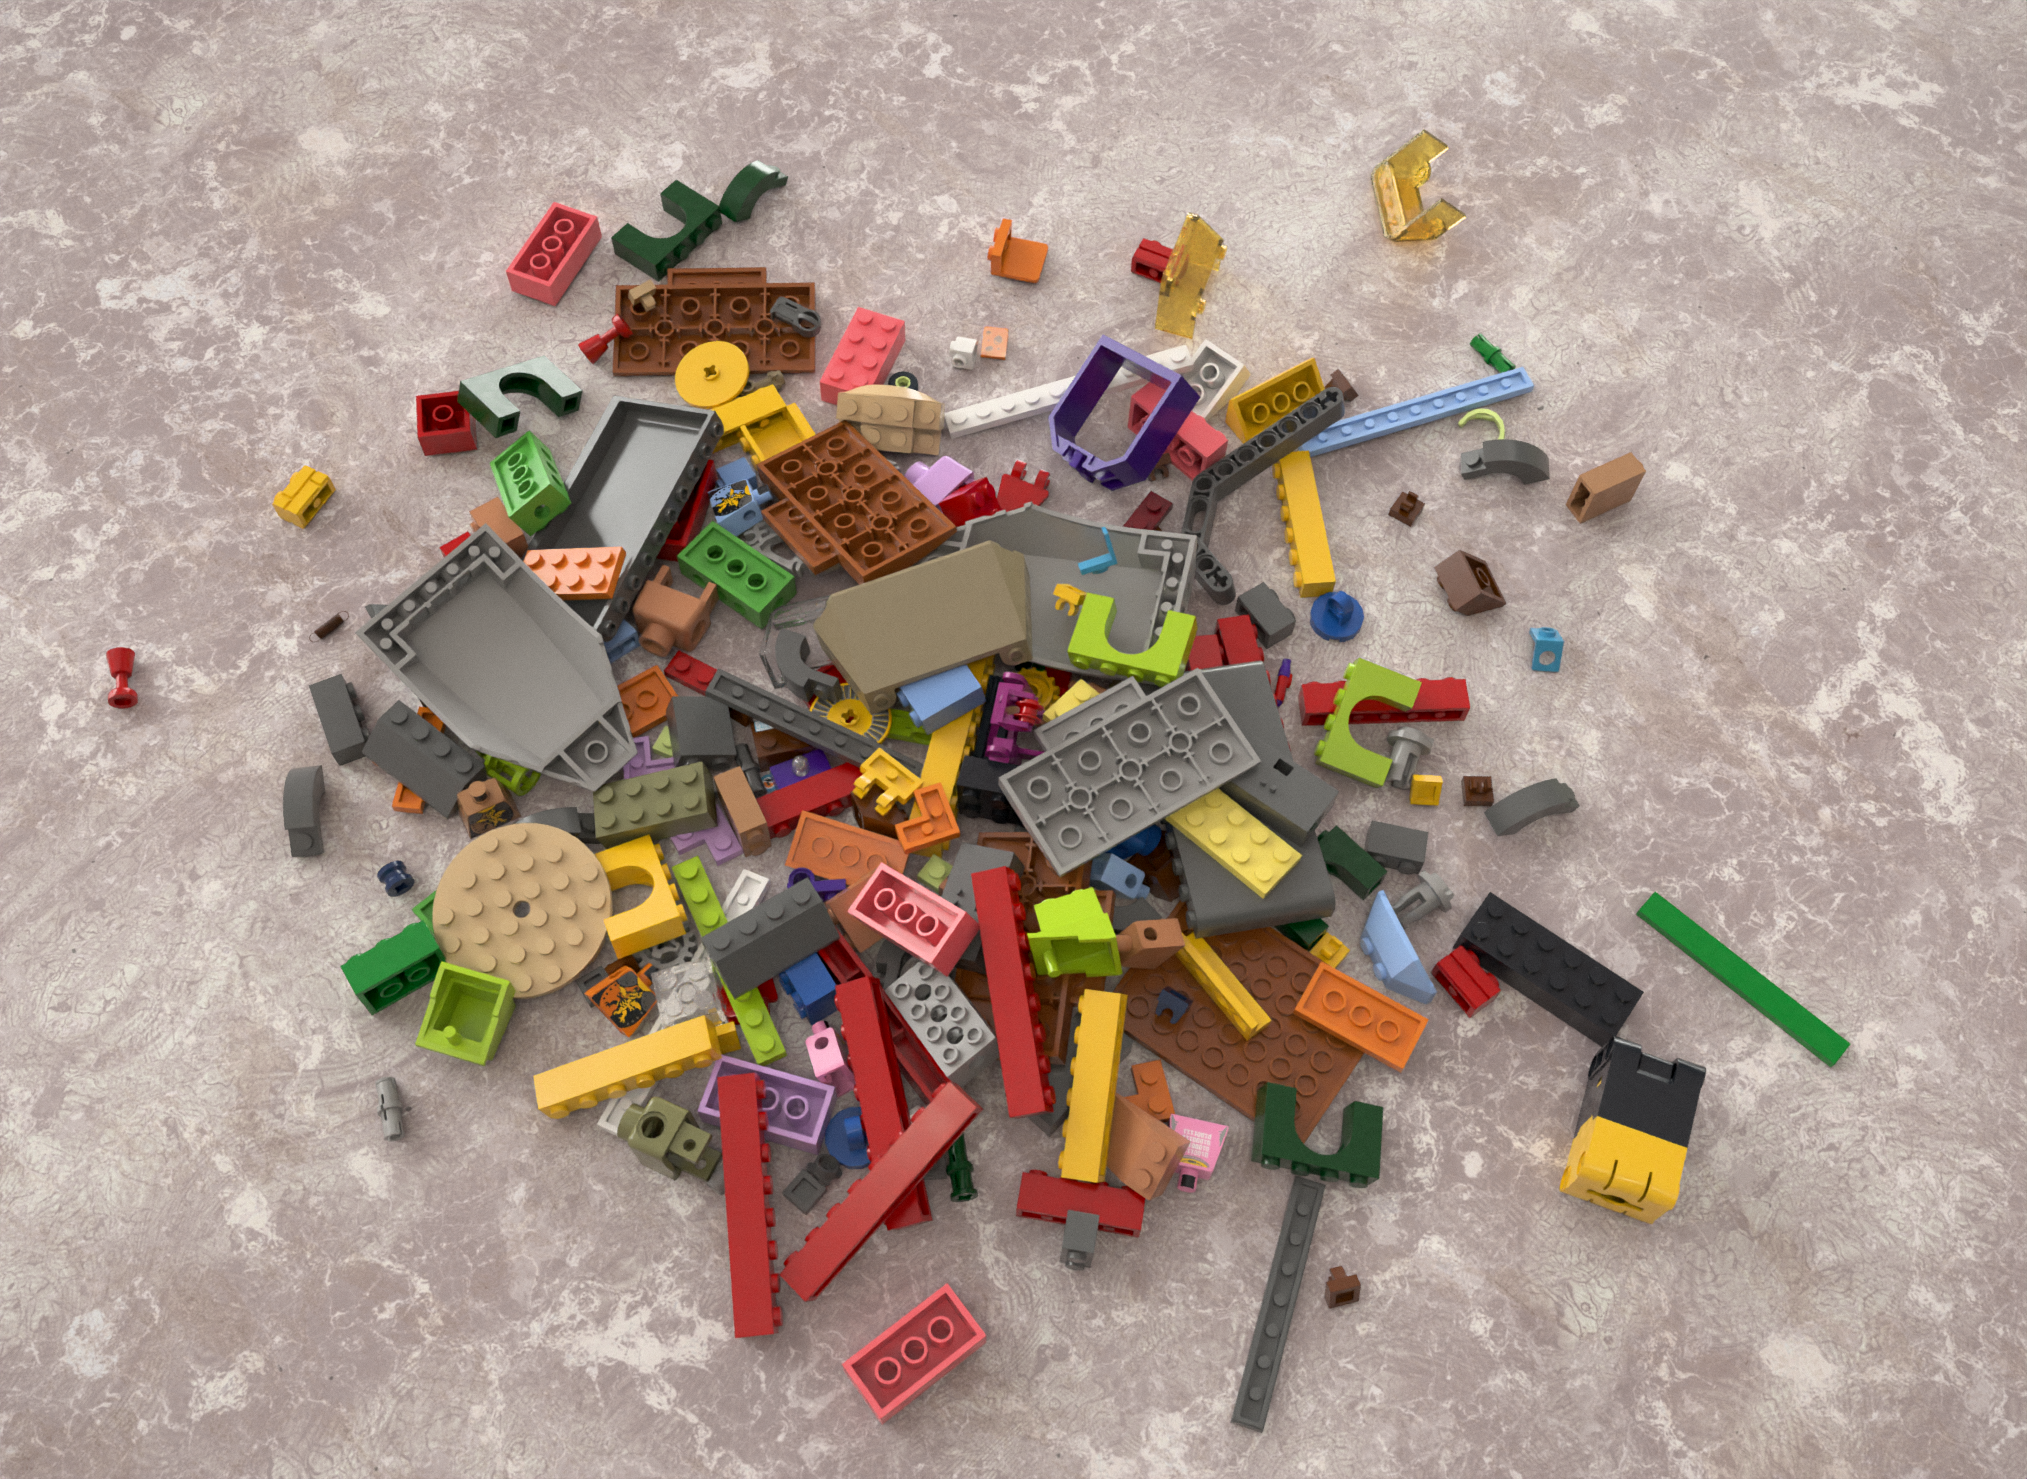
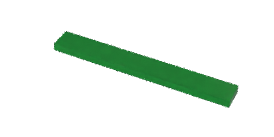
M1654 892L1636 913L1638 917L1830 1068L1836 1064L1851 1045V1043L1657 892Z

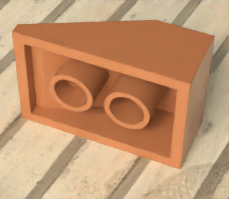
M1116 1093L1107 1167L1124 1184L1150 1201L1163 1195L1191 1141Z

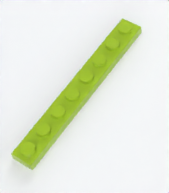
M695 856L672 866V871L701 937L728 923L699 857ZM718 973L757 1064L766 1066L788 1056L758 988L756 987L734 999Z

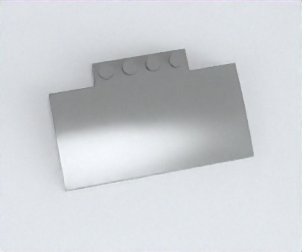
M1196 668L1147 696L1132 676L1034 730V735L1045 752L1000 776L998 785L1058 876L1062 877L1260 765L1262 761L1199 668Z

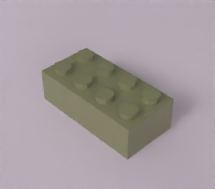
M703 762L606 783L596 792H593L596 838L606 850L650 834L652 841L680 834L718 827L713 776Z

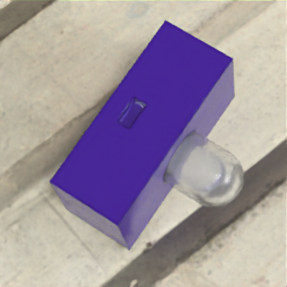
M820 749L804 755H798L793 759L769 767L770 778L776 790L831 769L824 751Z

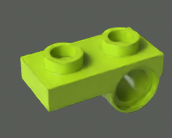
M890 708L892 725L887 738L929 746L932 733L927 735L922 726L917 728L909 715L910 712Z

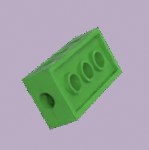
M530 430L490 462L509 518L530 537L537 531L544 529L550 520L558 514H562L571 504L550 449Z
M714 521L704 528L677 555L681 574L703 589L706 588L708 582L716 584L719 600L760 629H763L797 594L795 577Z

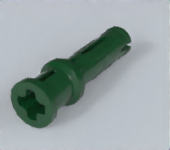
M963 1132L948 1149L949 1165L946 1172L951 1178L953 1192L950 1194V1198L953 1202H966L978 1197V1191L974 1189L972 1180L974 1167L968 1161Z

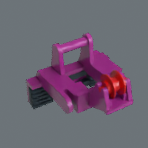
M1004 672L1001 677L990 675L976 749L972 757L1021 765L1022 759L1031 760L1045 752L1020 748L1016 744L1018 732H1031L1032 726L1044 721L1042 719L1045 712L1044 707L1039 705L1038 697H1035L1023 675L1013 672Z

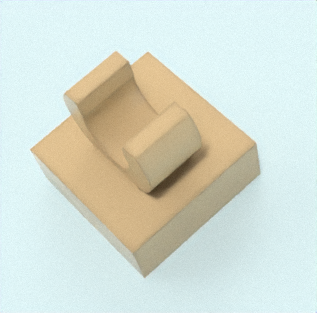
M650 279L630 290L628 298L633 306L641 302L646 312L656 307V302L652 297L655 294L656 287Z

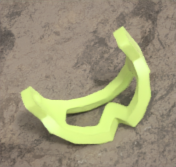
M1489 409L1472 410L1458 422V426L1462 428L1469 420L1484 419L1494 421L1500 431L1498 439H1505L1503 420L1496 412Z

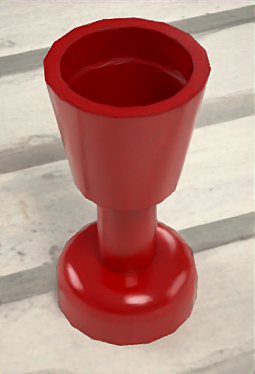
M618 313L612 318L614 326L602 336L596 334L578 344L583 354L592 364L598 361L609 348L608 343L621 334L624 338H628L633 335L631 328Z
M125 647L112 648L106 652V659L111 676L116 679V688L108 693V704L119 709L130 708L138 703L136 691L128 688V678L132 676L135 652Z

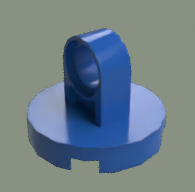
M1343 591L1328 592L1319 596L1314 601L1310 612V625L1318 636L1327 641L1334 639L1339 640V642H1346L1353 639L1360 632L1364 620L1363 609L1359 602Z
M848 1107L839 1111L829 1121L825 1131V1144L829 1155L835 1157L839 1164L844 1165L848 1169H863L871 1164L867 1155V1146L869 1145L867 1134L863 1131L860 1123L861 1107Z

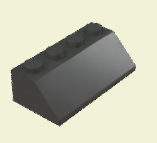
M400 700L378 719L362 750V753L446 819H449L459 809L457 800L459 792L468 789L470 784L475 781L484 782L488 780L484 764Z
M808 878L701 937L706 953L734 999L840 939V935L823 901Z

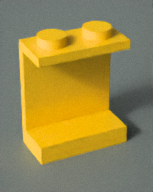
M796 403L786 406V420L750 435L745 425L740 426V446L745 453L749 452L751 455L750 460L756 471H758L756 464L816 435Z

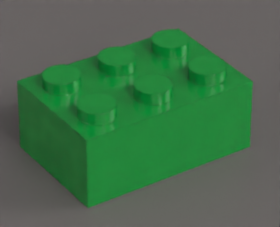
M424 920L418 923L409 924L402 932L391 938L379 941L375 947L363 954L360 953L350 957L347 963L340 967L355 995L373 1016L433 982L441 962H446V957Z

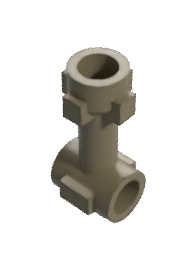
M780 370L768 372V378L756 383L748 379L746 386L738 397L746 396L772 384L777 390L785 384V379Z

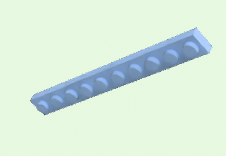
M1520 367L1339 420L1298 447L1299 451L1309 450L1310 457L1523 395L1532 392L1534 384L1524 367Z

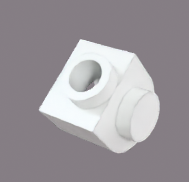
M957 337L956 341L951 342L949 355L953 356V367L973 370L978 352V340Z

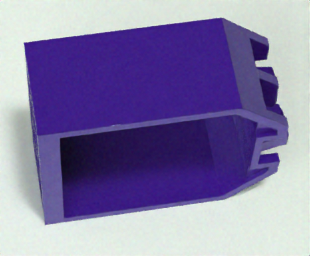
M1103 334L1048 417L1052 448L1074 470L1078 471L1085 480L1093 483L1097 479L1101 481L1102 486L1111 491L1145 481L1200 399V396L1182 375ZM1123 367L1166 390V392L1122 457L1105 462L1077 446L1075 436L1119 369Z

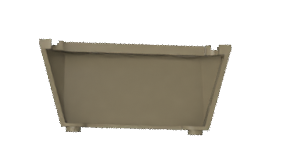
M991 540L831 594L826 602L827 607L821 617H817L813 624L822 650L871 715L887 710L895 704V688L997 653L1000 654L1001 660L1005 664L1011 666L1030 661L1033 658L1030 575L1024 555L1015 550L1012 552L1002 548L998 543Z

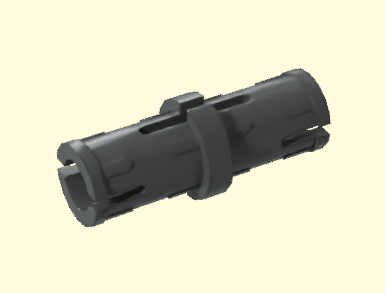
M744 743L735 745L737 767H741L755 798L766 795L767 790L759 774V765L754 762L748 745Z

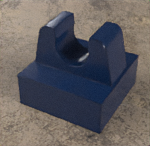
M1167 986L1162 989L1157 999L1156 1014L1160 1016L1165 1008L1171 1009L1173 1017L1170 1023L1175 1024L1189 1011L1194 1001Z

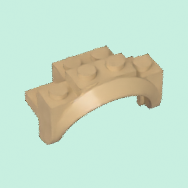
M865 385L838 393L836 419H839V423L847 420L877 450L939 455L941 432L944 429L945 404L924 393L909 388L892 385Z

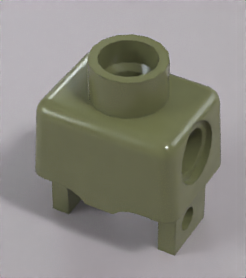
M660 1097L651 1098L645 1108L635 1103L631 1104L623 1114L618 1126L617 1136L627 1141L629 1147L643 1166L674 1181L684 1171L708 1182L723 1156L721 1152L708 1146L713 1136L700 1129L691 1111ZM667 1151L672 1153L668 1156H665ZM700 1160L706 1161V1166L703 1169L696 1168Z

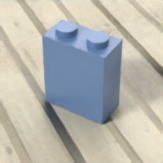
M966 664L898 687L900 691L896 693L904 708L909 706L912 710L909 715L917 728L922 726L927 735L986 702L981 685Z

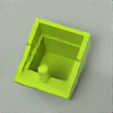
M1093 887L1085 890L1078 889L1071 894L1059 898H1049L1034 905L1040 932L1027 933L1038 975L1049 974L1050 977L1054 978L1060 974L1086 973L1087 977L1123 974L1113 927L1108 913H1103Z
M442 961L430 993V1001L415 1045L485 1067L487 1060H493L516 1007L513 1000L516 991L513 985L508 980Z

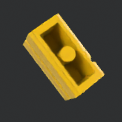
M304 465L299 472H295L291 476L288 486L275 495L272 505L281 519L292 522L294 525L304 529L336 489L328 475Z

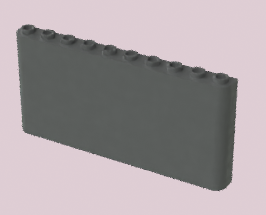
M613 395L564 482L571 504L562 514H558L550 520L544 529L535 533L521 558L524 561L527 550L622 547L625 550L626 557L612 599L563 600L584 621L602 635L603 642L611 641L616 635L620 624L629 611L635 596L641 589L642 583L724 433V426L716 411Z
M1261 660L1199 669L1239 729L1244 728L1293 761L1265 666ZM1193 670L1184 671L1183 676ZM1138 683L1146 696L1162 688L1157 685ZM1162 819L1160 823L1165 824L1167 833H1165L1166 847L1168 850H1172L1174 856L1172 859L1173 873L1175 876H1179L1181 883L1179 885V896L1182 902H1186L1188 909L1186 911L1187 926L1189 929H1193L1195 939L1332 917L1336 906L1335 895L1316 832L1314 831L1305 844L1299 847L1260 821L1302 855L1300 861L1263 899L1167 820Z

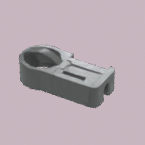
M779 297L770 310L772 320L776 318L791 325L793 331L798 332L803 337H814L821 331V318L816 311L805 308L785 297ZM803 320H807L815 327L805 329L800 326V323Z

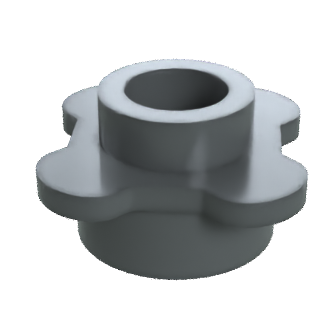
M829 1154L818 1155L814 1163L809 1162L806 1166V1171L813 1174V1177L824 1186L830 1185L831 1180L839 1179L842 1176L838 1160Z

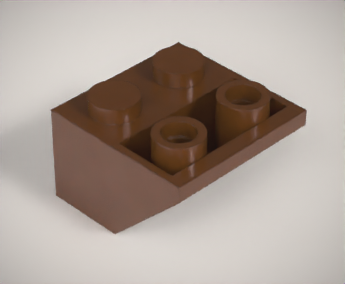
M877 784L872 786L869 793L863 799H860L851 791L853 817L859 828L899 840L895 831V824L909 820L904 809L899 810L897 805L894 804L884 817L875 810V807L878 805L876 800L885 791Z

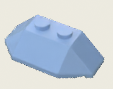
M1381 890L1377 893L1360 936V946L1364 954L1370 956L1373 962L1374 974L1379 981H1383L1386 989L1428 1004L1433 1000L1437 991L1400 924L1384 890Z

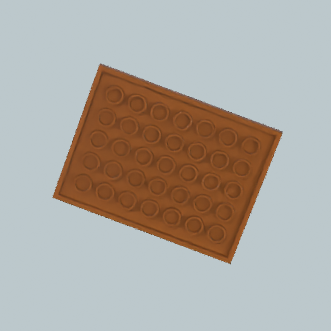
M1180 899L1166 919L1178 918L1181 932L1188 936L1193 932V929H1189L1187 926L1186 902H1182ZM1272 927L1203 938L1272 1020L1267 1027L1248 1041L1175 954L1155 969L1130 967L1112 991L1113 993L1128 995L1123 1033L1253 1122H1255L1257 1090L1264 1084L1271 1082L1297 1088L1294 1123L1296 1132L1303 1144H1305L1364 1055V1052L1293 1014L1322 960ZM1167 986L1194 1001L1189 1011L1175 1024L1170 1023L1173 1017L1171 1009L1165 1008L1160 1016L1156 1014L1157 999L1162 989Z

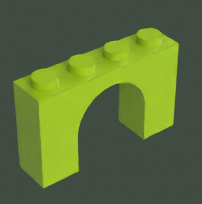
M1087 592L1067 650L1071 664L1083 670L1089 668L1100 670L1103 674L1115 676L1116 674L1127 676V678L1133 676L1137 682L1149 681L1159 687H1164L1183 676L1198 630L1196 616L1168 610L1157 642L1150 649L1142 653L1124 654L1112 648L1108 643L1109 634L1117 613L1114 598Z
M1359 657L1353 664L1349 662L1345 669L1343 678L1347 680L1344 688H1339L1335 695L1333 704L1337 706L1334 714H1329L1323 729L1327 730L1324 740H1319L1316 745L1314 755L1317 756L1315 764L1374 788H1379L1385 782L1392 759L1364 749L1355 742L1349 731L1348 720L1350 712L1356 703L1368 699L1383 702L1406 712L1413 707L1422 682Z

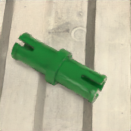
M1479 333L1478 337L1475 336L1471 340L1470 346L1485 358V363L1491 364L1499 373L1516 368V365L1501 353L1502 349L1491 344L1482 333Z

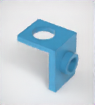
M1106 527L1101 529L1109 553L1078 563L1082 575L1091 572L1093 574H1100L1107 571L1109 566L1118 564Z
M1550 627L1530 628L1529 634L1535 642L1532 670L1559 672L1564 640L1556 629ZM1545 651H1552L1555 654L1554 661L1548 665L1542 664L1539 661L1540 655Z

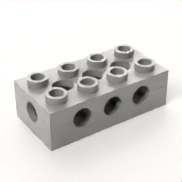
M919 961L884 990L947 1078L953 1083H957L961 1088L1000 1057L995 1032L951 974L946 977L924 962Z

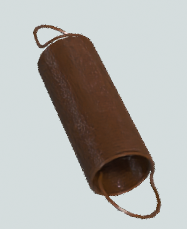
M338 613L314 632L322 639L345 620L340 618L341 616Z

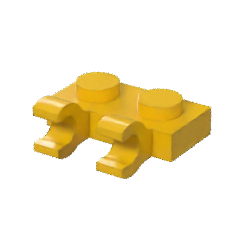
M879 747L861 764L860 772L863 775L854 782L856 788L853 790V793L860 799H863L874 784L881 787L885 792L876 800L878 805L875 807V810L884 817L892 809L896 801L905 805L913 797V791L923 787L924 781Z

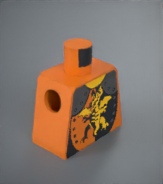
M648 963L638 973L628 966H623L584 994L621 1034L629 1038L658 1001V996L650 989V986L661 974L651 963Z

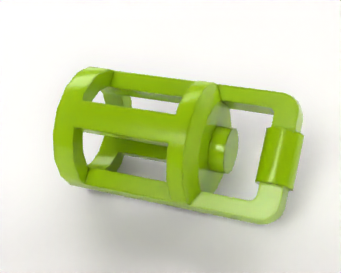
M475 750L485 760L484 765L487 776L497 778L507 789L518 796L527 794L536 785L541 776V773L533 771L529 778L525 774L530 769ZM504 772L512 778L511 782L501 776L500 773Z

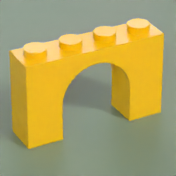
M650 834L594 854L604 868L611 891L633 884H643L653 888L649 898L640 906L604 919L610 941L618 959L686 934L682 922L688 921L683 905L676 906L675 901L680 900L674 883L668 885L667 881L672 880L667 863L660 864V861L665 858L659 843L653 845Z

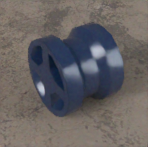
M392 861L384 865L377 873V878L386 885L385 891L390 897L406 893L415 883L412 875L406 873L407 868L402 861Z

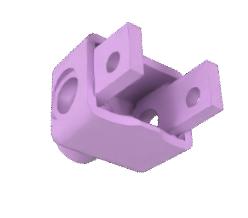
M948 456L941 457L930 468L923 462L918 461L904 475L941 512L940 501L959 487L975 481L974 472Z

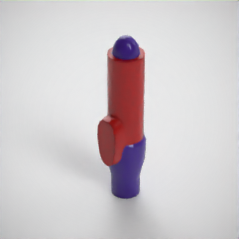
M1287 658L1282 660V665L1277 675L1278 679L1274 693L1277 699V707L1284 703L1286 689L1290 687L1292 682L1291 660Z

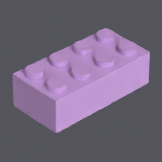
M722 1055L721 1059L716 1060L698 1108V1114L702 1122L721 1127L717 1077L756 1073L760 1075V1080H764L766 1085V1099H762V1112H767L769 1128L764 1131V1140L812 1154H819L826 1128L837 1101L835 1086Z

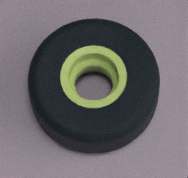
M897 372L889 378L888 385L906 386L904 388L918 391V380L910 372Z

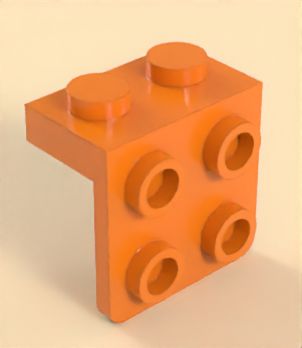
M1003 218L1000 228L996 227L993 242L995 244L994 246L990 245L987 260L991 261V275L1037 283L1048 253V245L1012 237V220Z

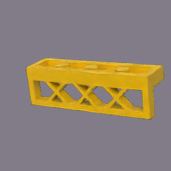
M1194 931L1188 936L1182 933L1185 946L1176 952L1175 955L1243 1037L1248 1041L1267 1027L1272 1021L1207 942L1203 938L1195 939Z

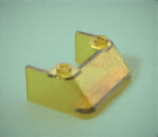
M1425 129L1377 164L1371 173V183L1383 235L1392 242L1435 240L1466 218L1465 213L1442 198L1426 210L1423 208L1419 187L1430 178V162L1449 149L1447 144Z
M1188 212L1165 268L1160 285L1155 329L1193 339L1198 314L1203 315L1207 300L1203 299V295L1212 270L1219 271L1221 260H1224L1228 247L1224 245V239L1198 214Z

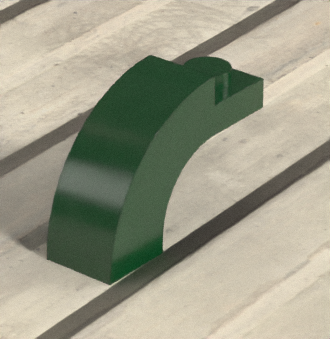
M759 160L748 164L733 178L725 190L719 203L721 214L734 222L750 219L758 199L770 189L785 186L788 176L780 172L778 167L766 165Z

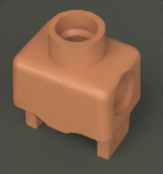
M665 565L661 566L653 581L647 580L632 609L637 629L641 633L638 642L649 653L660 657L668 656L673 646L684 651H693L710 627V614L719 600L717 586L711 582H708L699 599L671 589L673 578L670 567Z

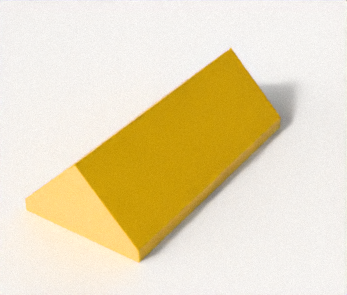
M1310 358L1229 400L1225 423L1243 444L1325 389L1315 358Z

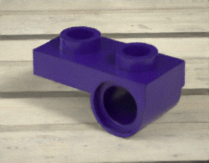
M807 868L793 870L789 875L787 883L788 889L808 878L823 903L847 888L846 879L815 881L814 874Z

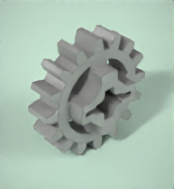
M683 924L686 932L685 935L681 936L684 940V947L678 943L677 937L648 948L652 952L651 960L646 956V949L636 952L633 957L637 963H640V969L651 963L660 972L662 980H666L667 973H672L676 978L678 977V969L681 968L685 971L687 968L686 962H690L694 957L691 952H695L698 949L694 942L696 940L694 932H689V924Z

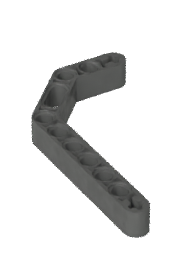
M1329 387L1324 389L1193 479L1181 534L1197 535L1194 578L1217 604H1230L1236 597L1231 574L1208 549L1218 501L1340 420L1345 414L1343 393L1339 388ZM1200 511H1206L1202 529L1192 531L1195 515Z

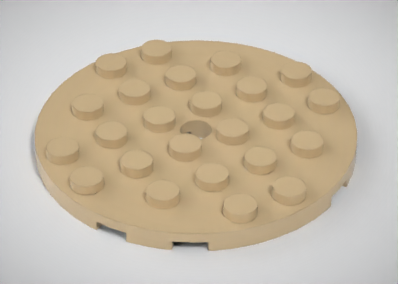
M538 823L511 824L479 836L463 848L451 861L439 882L434 898L432 912L436 942L446 957L445 961L447 963L510 981L516 991L513 999L536 998L567 986L576 980L579 974L591 962H594L606 942L607 929L604 919L612 917L613 900L610 883L603 866L591 850L578 838L549 825ZM521 902L528 903L530 905L529 914L522 918L517 917L515 912Z

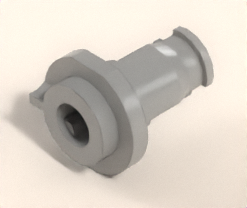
M1399 727L1397 730L1390 731L1387 737V742L1393 746L1389 758L1392 759V763L1385 781L1394 780L1392 787L1409 789L1411 786L1409 782L1415 773L1420 755H1428L1431 752L1434 739L1427 737L1420 730L1411 727Z
M1425 870L1419 873L1418 879L1421 884L1403 895L1396 904H1391L1395 914H1398L1416 900H1421L1422 904L1399 919L1404 930L1408 928L1407 925L1411 922L1420 920L1437 907L1444 913L1452 908L1450 900L1455 895L1437 873L1434 872L1430 875Z

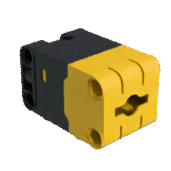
M1613 1035L1595 1054L1591 1062L1588 1082L1559 1190L1618 1213L1623 1212V1215L1653 1224L1660 1216L1672 1210L1678 1199L1680 1179L1700 1091L1706 1076V1067L1681 1058H1676L1673 1062L1641 1052V1044Z

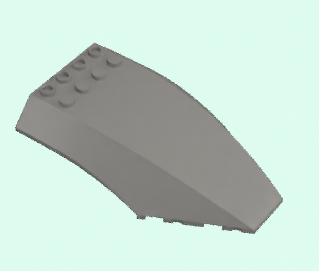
M1031 501L1025 503L1022 508L1009 512L1002 510L992 516H982L966 521V525L956 527L957 532L910 566L913 567L989 540L998 543L1000 547L1012 552L1015 550L1023 553L1030 575L1033 658L1029 662L1067 672L1124 681L1128 679L1127 676L1118 674L1109 676L1103 674L1100 670L1092 668L1083 670L1070 663L1067 650L1083 605H1079V611L1075 616L1068 615L1070 610L1069 603L1064 605L1063 610L1055 609V604L1060 598L1053 594L1057 584H1070L1086 593L1114 598L1117 613L1109 634L1108 643L1112 648L1124 654L1142 653L1150 649L1157 642L1168 610L1187 613L1195 577L1197 535L1136 529L1090 521L1034 505ZM1106 527L1118 564L1109 566L1107 571L1100 574H1093L1091 572L1082 575L1078 563L1109 553L1101 529ZM1143 680L1142 682H1137V683H1144V684L1156 685V684L1153 683V682L1144 681V680Z
M486 523L355 632L393 673L473 750L592 792H596L638 754L602 635L557 596Z

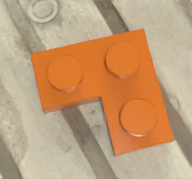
M941 782L914 790L913 796L921 816L895 824V831L904 855L960 837L959 827Z
M1161 1059L1131 1065V1073L1137 1094L1124 1098L1160 1122H1168L1170 1115L1175 1114Z

